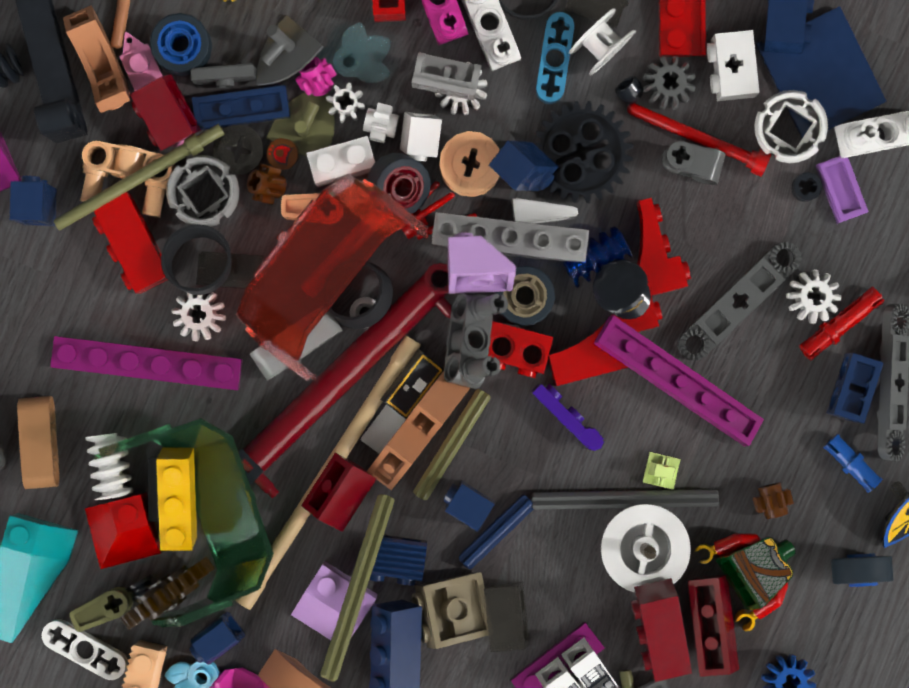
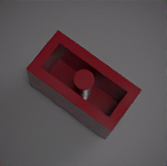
M171 74L161 76L130 94L133 100L131 104L134 112L139 118L144 119L148 127L147 134L150 141L156 147L158 146L161 151L201 131L198 122Z
M335 452L301 506L318 520L343 532L377 478L356 463Z

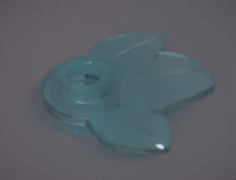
M362 23L352 25L344 32L342 47L334 54L333 64L335 70L344 77L357 76L365 83H377L385 80L390 76V72L381 62L389 53L391 40L379 35L366 36ZM346 57L354 58L355 63L352 67L344 66L343 60Z

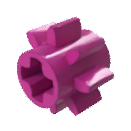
M315 57L299 71L301 75L296 77L295 80L302 91L305 90L308 96L311 94L323 96L333 88L334 83L331 78L335 77L337 73L331 63L326 62L325 58L320 60L318 57Z

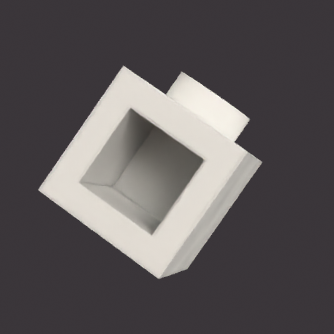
M404 112L400 150L417 161H427V156L437 157L442 119L432 114Z

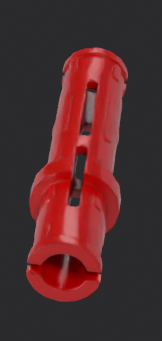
M870 287L863 295L853 301L829 322H823L819 325V330L798 345L801 352L812 361L830 345H836L840 342L841 336L885 302L882 295L874 287Z

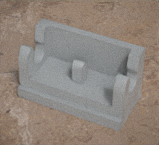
M419 52L412 78V88L474 101L482 65L460 62Z

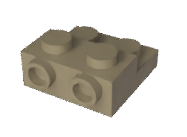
M481 572L415 585L416 593L412 594V603L422 606L421 642L426 643L427 648L438 649L494 634Z

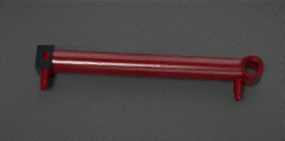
M437 263L430 266L389 307L381 320L369 326L255 438L226 463L247 487L255 482L264 493L274 498L279 491L264 474L267 469L435 306L446 318L450 319L452 305L445 299V296L449 294L448 285L444 288H436L431 283V278L435 272L443 271L448 274L447 264Z

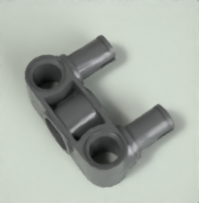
M460 293L455 298L451 309L444 364V378L447 382L478 389L483 384L485 377L495 376L499 373V360L488 356L491 343L493 315L505 312L508 307V301L504 295L493 294L485 296L477 294L472 296Z

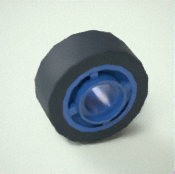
M183 13L168 15L160 20L152 30L150 38L151 53L157 63L170 74L178 76L191 75L190 70L192 68L204 67L209 61L212 52L211 36L202 22L192 15ZM187 38L189 41L187 49L182 52L175 51L174 43L176 40Z
M875 553L852 554L847 555V558L831 559L833 584H849V587L876 586L878 582L894 581L892 556H876Z

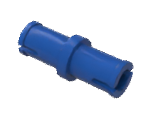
M836 434L833 440L831 438L823 447L843 466L842 471L845 474L850 473L867 493L871 492L873 487L876 488L883 480L864 462V456L860 452L856 453L839 434Z

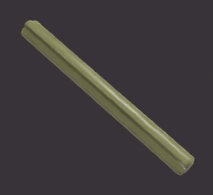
M380 494L377 496L320 673L322 678L331 681L338 679L394 504V498L388 495Z

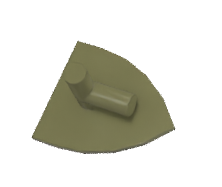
M304 92L289 102L291 118L275 120L266 139L270 141L279 138L289 139L297 145L299 154L307 157L306 153L331 146L334 137L335 117L328 112L333 107L332 103L326 100V97L329 96L328 93L323 96H314L313 94L308 96Z

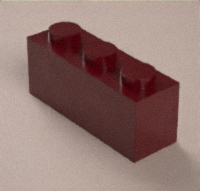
M715 575L688 580L700 677L731 675L739 670L728 579L725 575Z
M669 578L635 586L636 600L631 601L635 620L640 619L641 626H637L636 631L640 645H645L646 651L641 652L645 671H652L655 682L692 674L679 598L672 579Z

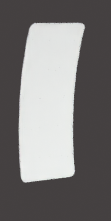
M386 404L362 436L361 441L380 454L406 419Z

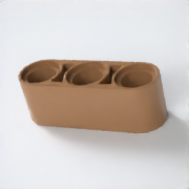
M53 397L19 398L17 414L23 486L25 489L58 487L60 475Z

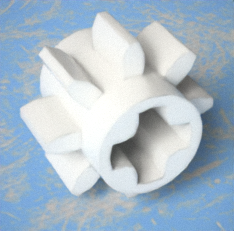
M349 82L346 85V89L340 90L337 85H334L336 92L334 97H326L329 103L334 104V107L328 111L329 114H340L341 123H344L345 118L350 116L356 121L357 109H365V105L357 101V99L362 97V91L352 92V86ZM345 96H349L353 105H348L346 110H342L338 101H344Z
M378 102L376 109L368 108L363 131L370 132V140L385 143L386 136L395 137L399 115L392 114L393 106Z

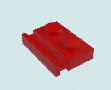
M659 0V57L706 56V0Z

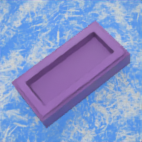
M841 156L815 165L837 224L868 213L848 157L841 158Z

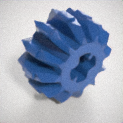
M789 654L787 662H785L781 655L776 656L778 666L775 667L772 663L768 662L766 667L772 673L761 675L763 681L769 682L763 688H787L784 685L787 675L793 678L790 688H816V684L808 680L815 675V672L812 669H806L808 662L804 659L796 663L797 660L794 654Z

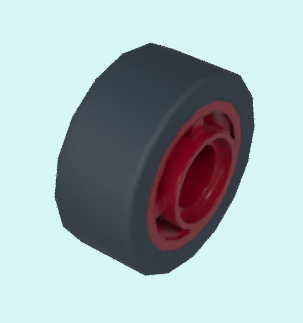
M391 153L381 157L373 164L368 174L366 187L370 199L377 207L393 216H407L415 213L424 205L429 196L431 181L429 173L422 163L404 153ZM402 179V185L395 190L396 183Z

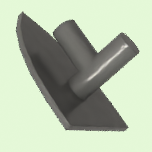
M286 15L278 26L270 25L267 28L269 38L265 43L258 62L256 85L275 84L290 78L310 63L324 46Z

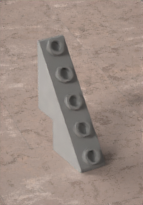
M435 213L433 245L448 247V237H454L455 234L467 232L472 233L473 236H482L501 254L525 259L586 262L589 230Z

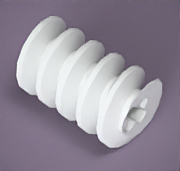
M117 433L85 437L86 441L95 443L93 447L87 449V453L97 455V458L89 462V466L99 468L98 471L90 475L92 479L100 480L99 484L92 487V491L102 493V496L95 500L122 497L132 493V487L123 485L131 480L132 476L122 473L123 470L130 467V463L120 461V458L129 453L128 450L118 447L125 443L127 438L117 436Z

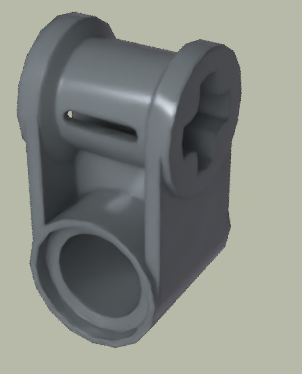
M677 141L664 151L662 164L671 173L689 177L701 183L718 185L726 153L710 147H701L685 141ZM677 151H680V157L685 159L679 164L676 163V157L672 156Z

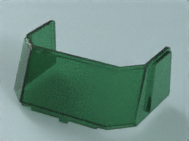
M202 418L171 428V425L168 424L99 448V454L93 455L94 459L97 460L149 441H154L164 448H194L196 511L217 572L207 598L152 620L153 625H160V627L186 625L232 606L233 600L259 590L274 554L233 436Z

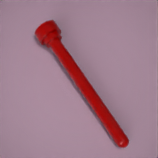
M631 103L627 107L629 115L702 146L720 150L726 153V156L745 163V167L750 169V173L762 177L770 160L771 153L766 154L761 149L749 152L638 104Z

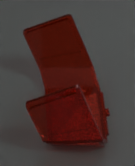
M347 174L325 188L315 201L312 199L286 232L282 230L278 234L276 239L279 242L253 273L255 277L244 291L236 316L247 326L245 331L262 348L306 381L310 378L315 380L317 376L300 360L308 335L385 238L407 226L427 239L429 234L426 231L429 228L377 186L367 180L361 182Z

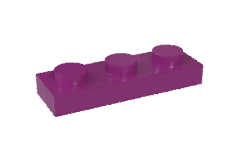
M583 622L510 680L516 688H543L535 674L557 657L572 674L573 671L561 654L582 638L586 639L596 655L605 647L586 622ZM581 651L577 653L574 657V661H576L578 658L584 655L586 651ZM561 671L552 672L548 677V681Z

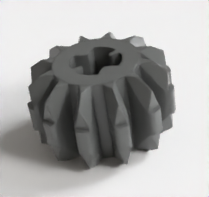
M665 56L659 59L660 67L652 62L648 66L651 73H645L642 78L645 82L651 83L643 87V93L653 92L654 94L650 97L649 102L653 104L659 98L661 100L659 106L662 110L666 108L668 101L673 110L679 107L678 99L686 104L690 100L686 92L693 93L696 89L694 85L687 83L696 78L695 73L685 74L684 72L690 65L686 62L681 68L678 67L679 59L676 56L672 58L670 65ZM663 77H666V80L669 77L675 80L673 84L675 89L672 90V86L666 89L663 86L665 82Z

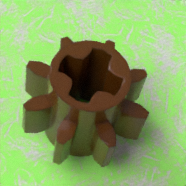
M260 164L259 170H254L250 173L247 180V188L250 193L254 194L252 200L273 205L275 198L279 199L284 195L287 183L285 177L280 175L281 168Z
M781 482L758 488L759 496L752 498L756 512H764L766 519L789 514L787 506L794 504L790 489H782Z

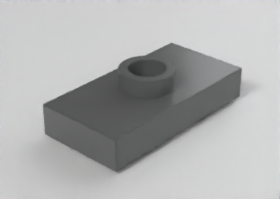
M252 63L200 67L190 70L191 81L195 86L216 84V88L224 89L235 87V82L257 81V69Z

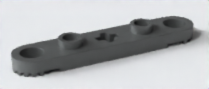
M782 242L771 248L680 336L678 340L680 354L692 361L704 358L799 267L802 258L798 247L793 243ZM781 249H787L793 255V262L789 267H782L777 263L776 257ZM734 294L738 296L746 295L747 298L744 303L747 306L745 309L742 307L735 309L732 306L735 302L732 297ZM693 335L698 336L703 343L702 350L697 354L688 352L685 346L687 339Z
M889 304L883 313L882 343L879 349L883 367L880 375V400L877 418L879 421L878 453L884 461H900L903 457L902 454L905 453L903 449L906 448V446H903L906 443L903 440V433L907 427L909 336H907V332L909 329V309L904 304Z

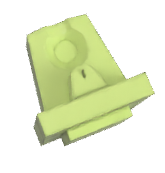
M649 452L642 482L673 490L681 459Z

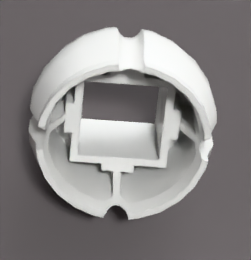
M797 90L782 91L768 98L764 102L765 109L757 113L754 125L755 136L762 150L766 154L773 153L776 157L775 160L785 163L801 162L816 154L819 150L817 147L818 143L825 141L828 131L827 116L819 101L816 99L809 100L807 93ZM785 107L812 122V125L796 149L770 133Z

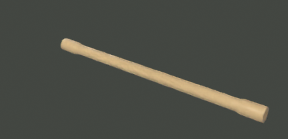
M407 335L404 336L393 353L390 363L255 572L248 578L235 598V601L241 606L251 610L264 590L266 582L311 513L301 505L334 453L336 452L345 458L348 457L383 401L380 399L420 348L421 344Z

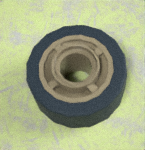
M531 266L515 267L516 273L512 291L495 292V294L504 295L508 301L507 310L500 314L510 323L519 326L534 325L542 321L552 310L555 300L554 286L549 277L538 268ZM523 287L529 288L533 293V301L528 305L520 304L516 299L518 289Z

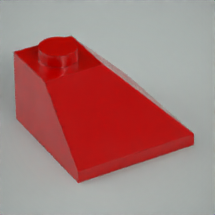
M147 492L85 508L100 569L162 553L155 523L148 522Z

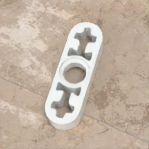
M57 619L48 623L43 628L42 640L48 648L104 679L115 680L126 672L128 659L122 651L85 631L77 632L71 623ZM61 627L63 629L61 634L68 639L72 638L73 634L77 635V638L71 643L69 650L65 648L69 644L66 640L59 639L57 642L52 640L54 635L50 632L51 629L55 630ZM80 641H88L92 644L94 652L90 658H82L78 655L77 645ZM102 649L105 653L101 657L106 660L116 657L120 670L115 669L113 672H109L107 670L109 665L106 662L100 660L95 665L93 661L97 659Z

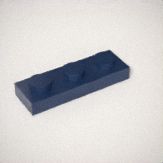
M286 85L192 98L194 117L201 130L210 129L218 123L220 127H229L291 118Z

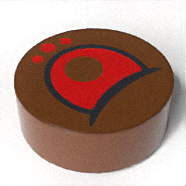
M279 138L268 146L267 159L273 167L287 170L298 162L299 149L293 141Z

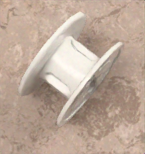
M615 8L601 17L569 51V54H573L584 45L596 57L598 62L591 69L590 76L604 66L636 33V30H632L621 39L609 27L607 22L614 15Z

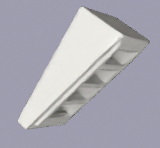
M512 198L515 222L538 224L575 219L578 215V208L573 206Z

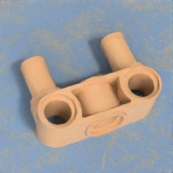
M101 141L88 143L82 151V168H84L83 173L86 175L80 201L85 202L100 193L104 178H108V174L124 179L162 157L163 154L123 144L116 145ZM99 149H104L106 153L104 162L94 165L92 161L93 153ZM175 164L168 167V171L164 176H153L144 181L147 191L142 214L160 218L167 190V182L170 174L176 167Z

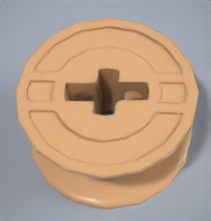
M467 131L456 134L445 144L440 155L439 166L443 181L451 191L460 196L476 197L487 193L496 185L500 177L489 166L490 162L500 151L499 147L492 138L481 132ZM471 152L477 153L476 164L479 168H473L471 177L464 176L466 165L462 162L463 160L468 161Z

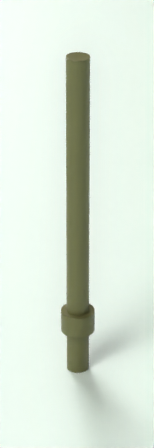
M218 123L198 136L196 134L184 139V144L55 218L53 221L56 227L61 231L191 154L193 156L205 150L204 146L225 135Z

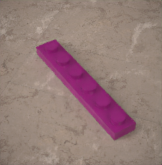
M614 315L608 317L594 342L595 345L742 446L751 445L764 421L763 418Z
M54 336L50 367L239 390L243 359Z

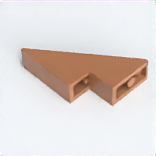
M443 371L367 472L392 491L470 388L447 382Z

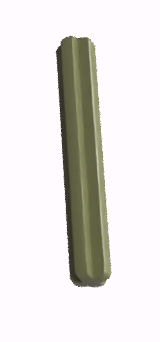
M477 389L416 485L413 493L417 497L425 501L428 500L488 404L491 397L488 393L481 389Z

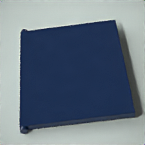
M840 6L806 22V24L812 25L810 44L804 43L802 54L764 51L765 43L763 44L761 41L756 44L778 91H803L807 93L809 100H818L825 110L828 130L887 102ZM787 107L801 138H803L812 122Z

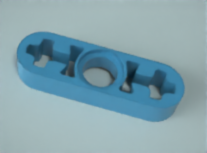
M564 12L552 14L548 18L545 27L536 84V95L545 104L557 103L562 98L565 90L570 58L569 51L572 46L574 21L570 15ZM558 20H563L564 26L569 27V30L563 31L560 42H567V46L560 43L548 44V39L555 41L556 29L551 28V25H556ZM551 50H558L564 56V62L558 67L550 66L546 61V55ZM543 70L553 74L562 73V77L555 76L554 87L558 88L559 92H554L552 97H547L546 91L541 90V86H547L549 74L543 75Z

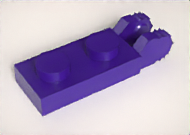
M539 383L531 391L586 448L591 449V451L602 449L601 447L604 443L602 435L595 428H585L581 424L585 420L583 416L572 406L567 410L559 402L562 398L561 394L552 385L548 384L544 387Z

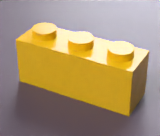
M162 448L156 459L160 551H192L197 539L194 448Z

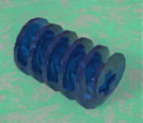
M612 226L610 227V237L604 232L599 233V243L592 237L588 238L586 262L563 261V264L576 288H579V277L582 276L589 283L591 282V271L597 274L603 265L615 259H625L624 255L626 254L632 259L633 257L620 230Z

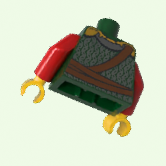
M735 533L714 541L713 546L708 544L697 546L695 552L702 548L710 552L709 558L699 561L702 564L709 563L713 555L718 554L720 556L715 560L746 608L736 613L735 620L738 622L743 617L750 618V622L742 627L744 631H751L755 626L757 618L763 619L782 605L788 589V581L793 577V571L787 560L796 554V550L789 540L784 539L776 545L771 537L761 539L757 534Z

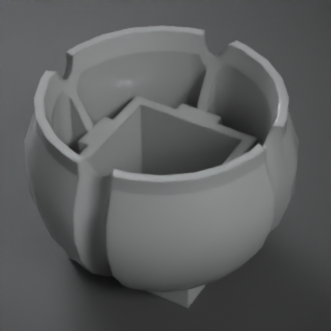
M209 155L189 157L186 159L184 166L177 165L169 176L166 190L170 208L177 209L176 216L188 225L198 224L210 227L219 225L222 217L229 218L237 207L240 192L238 179L235 175L229 174L230 167L220 159ZM210 174L225 196L200 212L186 190Z

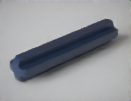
M521 495L459 555L460 562L466 568L472 569L534 510L532 508L533 502L526 495Z

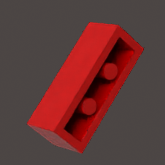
M126 192L94 211L96 216L92 218V221L100 235L105 233L110 244L106 246L107 251L115 263L117 261L120 262L124 270L120 275L129 291L133 289L135 293L142 294L168 280L161 266L162 253L131 193Z

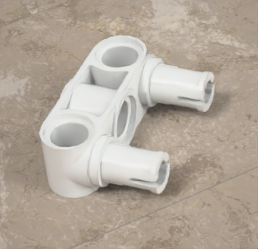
M462 0L491 71L521 60L518 47L499 1ZM490 15L495 17L498 27L492 31L485 30L480 22L484 16Z
M909 111L835 126L834 129L841 158L909 145ZM878 127L884 131V140L879 138Z

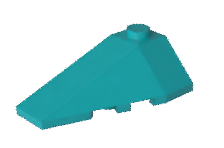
M21 513L9 516L0 546V640L9 643L14 642L40 601L48 593L58 575L70 561L79 530Z

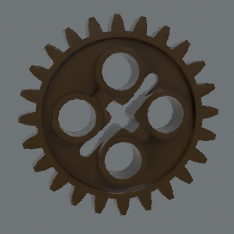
M206 556L189 569L185 565L174 574H167L149 587L150 591L136 600L139 605L120 619L130 630L146 618H149L151 621L164 611L168 613L186 600V596L200 586L198 581L213 571L215 567Z

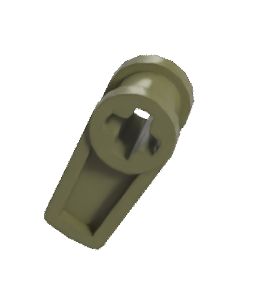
M114 587L71 611L69 615L77 632H82L121 617L133 607V594L127 592L126 587ZM121 598L123 603L120 606L113 607L111 601Z

